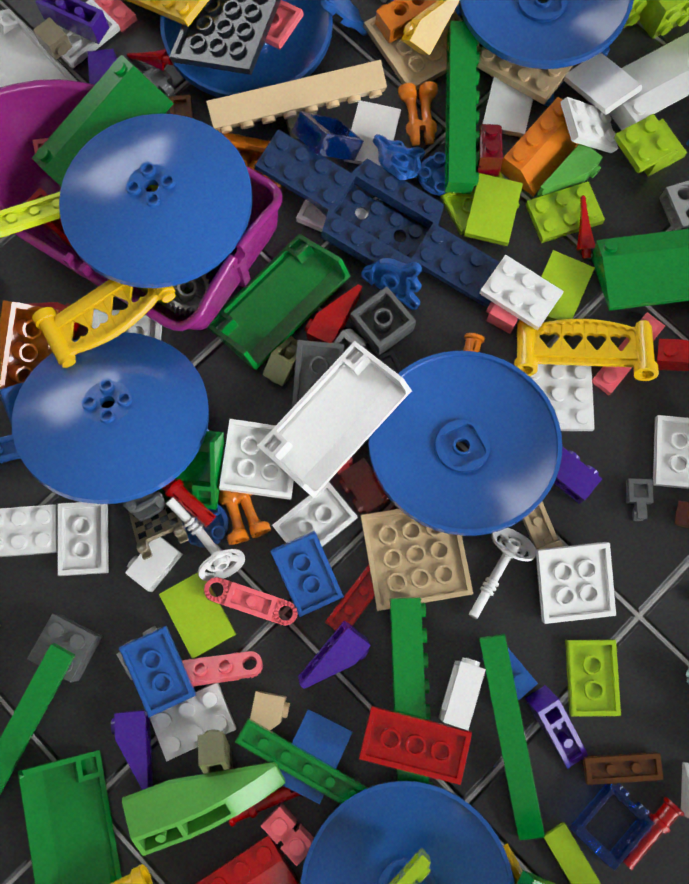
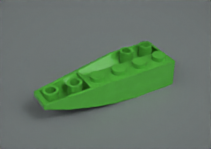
M276 762L172 779L122 798V804L130 838L142 856L191 839L217 827L260 802L286 783L285 778Z

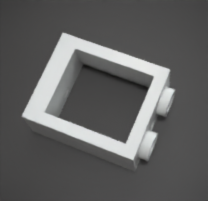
M462 658V661L455 660L438 717L442 722L469 730L486 670L479 667L480 662L469 658Z

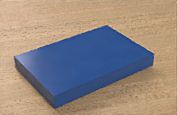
M315 530L270 550L295 608H297L299 617L344 597Z
M167 625L119 647L148 717L196 696L194 687Z
M307 710L292 743L330 766L337 768L352 735V731ZM280 769L286 782L283 786L318 804L321 803L324 796L323 793Z

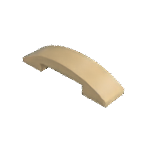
M541 502L532 513L523 519L529 537L536 549L563 547L561 539L557 538L545 506Z

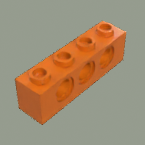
M394 0L389 4L382 5L376 11L375 25L390 44L404 35L403 30L408 22L438 0Z

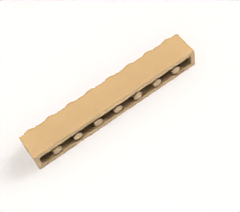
M377 60L207 101V106L213 128L222 134L232 132V128L241 126V129L251 128L255 122L262 121L263 124H268L276 121L275 118L284 116V119H289L297 116V112L305 111L306 114L318 111V107L322 106L330 109L339 106V102L348 100L349 104L361 100L360 97L368 95L369 98H376L382 95L387 85L382 62Z

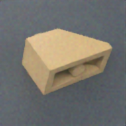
M256 691L250 719L269 730L273 729L282 722V717L287 718L290 703L286 702L287 696Z

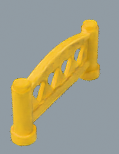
M109 279L57 314L52 307H45L36 311L32 316V320L36 327L42 330L59 365H62L63 368H68L76 363V354L98 347L119 336L139 321L158 300H162L165 303L172 301L176 296L173 286L147 288L148 293L146 296L140 297L137 302H132L133 287ZM116 296L128 302V307L125 310H120L117 315H112L113 297ZM96 309L107 314L108 320L105 323H100L94 329L92 323L93 313ZM76 322L87 327V335L80 336L78 341L73 342L74 323Z
M520 319L517 323V358L514 360V365L528 376L537 373L538 364L633 367L634 377L640 381H650L659 375L658 364L654 359L652 326L649 321L641 320L635 324V327L596 319H563L543 322L538 331ZM542 334L548 336L555 334L559 339L551 348H548L539 336ZM570 335L573 337L579 335L582 337V340L575 349H572L563 336ZM594 336L596 338L603 336L606 341L599 350H596L586 337ZM613 336L618 338L627 337L630 341L620 351L610 338Z

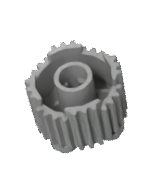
M202 275L194 280L173 286L176 296L172 301L165 303L167 308L171 311L174 310L175 314L178 312L179 316L181 314L184 317L187 314L191 316L210 285L208 284L209 279H206L207 276ZM185 287H188L192 293L185 294L181 290H185Z

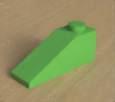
M579 144L540 187L536 198L582 184L589 177L594 178L601 169L599 164L603 157L592 148Z

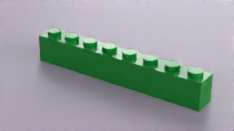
M452 20L447 31L445 192L471 194L474 186H477L479 181V172H476V165H478L479 151H476V145L479 142V131H476V125L479 122V111H476V105L479 102V91H476V85H478L480 77L479 71H476L480 58V52L476 51V46L479 45V41L473 36L464 21Z
M420 597L390 598L394 712L430 720V704H425V694H429V679L424 678V668H428V654L423 653V643H427V629L422 628V618L426 617V604L421 602ZM396 769L397 781H417L433 785V782H429V777Z

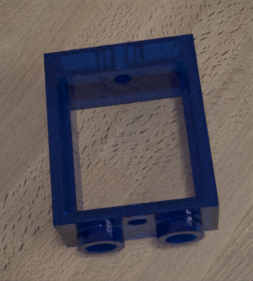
M300 111L292 133L304 144L321 156L355 161L364 142L339 119Z
M612 783L605 784L569 827L613 871L619 867L654 824L648 817L650 812L639 802L634 804L628 798L630 793L619 783L616 786ZM613 795L637 817V820L609 852L585 829V826Z

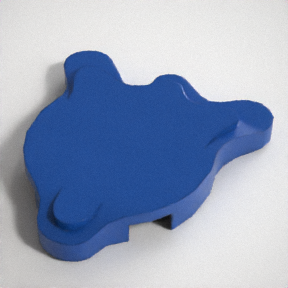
M320 0L322 7L332 16L337 13L343 18L340 22L342 25L354 28L363 36L367 34L364 28V21L360 17V12L350 0Z
M380 134L374 136L373 143L379 152L378 161L385 170L399 180L411 179L418 175L421 169L420 160L425 155L424 149L420 147L406 148L400 140L392 141Z
M382 258L372 265L364 267L361 272L364 280L371 285L375 284L380 291L388 287L397 299L411 310H416L419 307L420 300L413 293L418 292L422 287L417 278L422 270L419 263L412 262L407 264L395 259Z

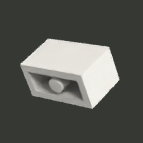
M162 537L148 542L152 557L143 560L141 554L134 556L127 565L129 569L125 572L150 592L156 589L183 555Z

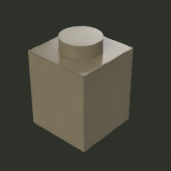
M50 17L33 29L39 44L55 60L65 55L72 48L66 33Z

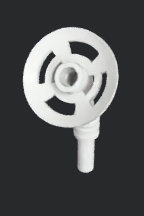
M171 497L166 502L169 508L184 522V527H188V531L192 530L191 534L196 535L211 554L198 569L199 577L202 580L208 581L215 577L227 578L243 566L245 556L242 551L237 549L220 551L202 528L203 524H199V520H195V517L191 516L174 497ZM231 561H235L230 567H228Z
M505 528L501 531L493 532L491 535L493 542L503 554L490 577H486V582H483V586L480 588L481 593L469 613V616L474 619H478L489 597L494 595L492 591L495 592L496 587L499 586L498 581L510 559L531 561L536 556V548L533 543L513 529Z

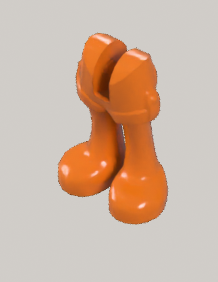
M428 81L419 87L418 93L421 103L422 120L418 118L416 86L413 83H405L398 88V96L408 109L409 122L406 124V134H408L413 146L420 145V130H424L425 145L434 143L437 124L432 120L431 102L439 91L436 82Z
M224 490L219 492L220 503L226 505L233 526V531L227 536L229 545L250 540L240 515L239 503H241L248 520L252 538L260 537L271 530L270 524L266 521H261L256 515L250 498L253 494Z

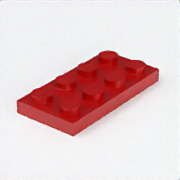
M371 706L359 759L461 785L472 732Z

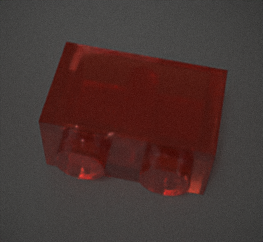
M364 458L340 473L342 480L339 481V484L346 494L348 492L352 494L355 499L352 503L359 513L370 514L390 501L380 486L375 473Z

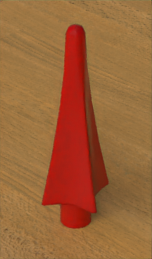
M166 49L127 54L128 58L147 63L160 70H164L166 65H173Z
M582 195L580 197V224L577 250H582V259L592 258L591 249L595 248V241L590 226L586 197Z

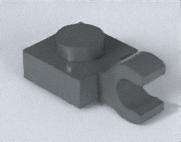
M152 67L143 73L168 98L176 96L174 94L175 90L170 85L173 83L172 77L165 69L160 70Z
M629 478L626 480L627 504H634L632 512L633 521L643 522V519H647L646 504L651 505L654 503L653 480Z

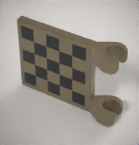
M168 505L161 512L143 522L137 519L133 513L129 512L137 542V550L142 555L143 560L153 556L148 542L172 531L180 544L189 540L182 520Z

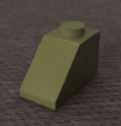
M291 336L271 353L263 373L273 383L281 386L290 380L295 373L298 340Z

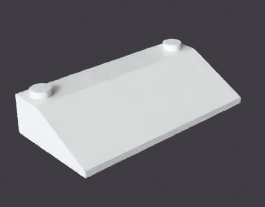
M10 9L0 11V87L33 80L62 79L77 81L58 60H55L39 44L36 36Z
M689 33L621 68L642 84L640 92L609 112L621 130L689 95Z
M354 341L258 444V447L314 498L408 396L411 389L400 375Z

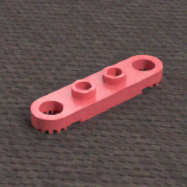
M219 577L211 578L204 587L205 596L210 601L280 625L292 624L298 615L297 608L290 601ZM213 583L222 584L224 588L222 595L218 597L212 596L209 592L210 586ZM282 606L291 608L292 617L289 620L285 621L279 617L278 612Z
M253 651L182 660L193 686L254 678L263 669L260 655ZM250 659L257 662L256 667L252 670H246L243 667L245 661L247 662Z

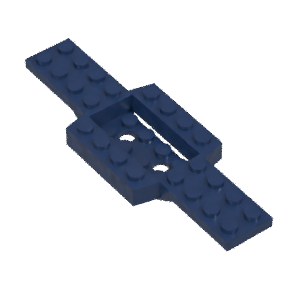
M278 130L255 164V170L314 204L326 216L321 238L366 265H372L382 258L395 259L407 264L417 262L421 265L422 272L431 274L484 307H489L491 301L479 293L500 262L438 226L444 207L443 203L408 182L397 179L393 174L368 158L350 173L282 131ZM356 185L364 189L365 191L369 192L370 194L374 195L375 197L379 198L380 200L384 201L385 203L389 204L390 206L394 207L395 209L399 210L400 212L404 213L405 215L409 216L410 218L414 219L415 221L419 222L420 224L424 225L427 228H421L419 225L414 224L413 222L404 218L401 214L396 213L388 207L384 206L381 202H378L373 198L369 197L368 195L364 194L361 190H358L356 188ZM363 208L368 211V216L365 219H359L355 211ZM402 231L406 236L405 241H396L393 236L394 233Z

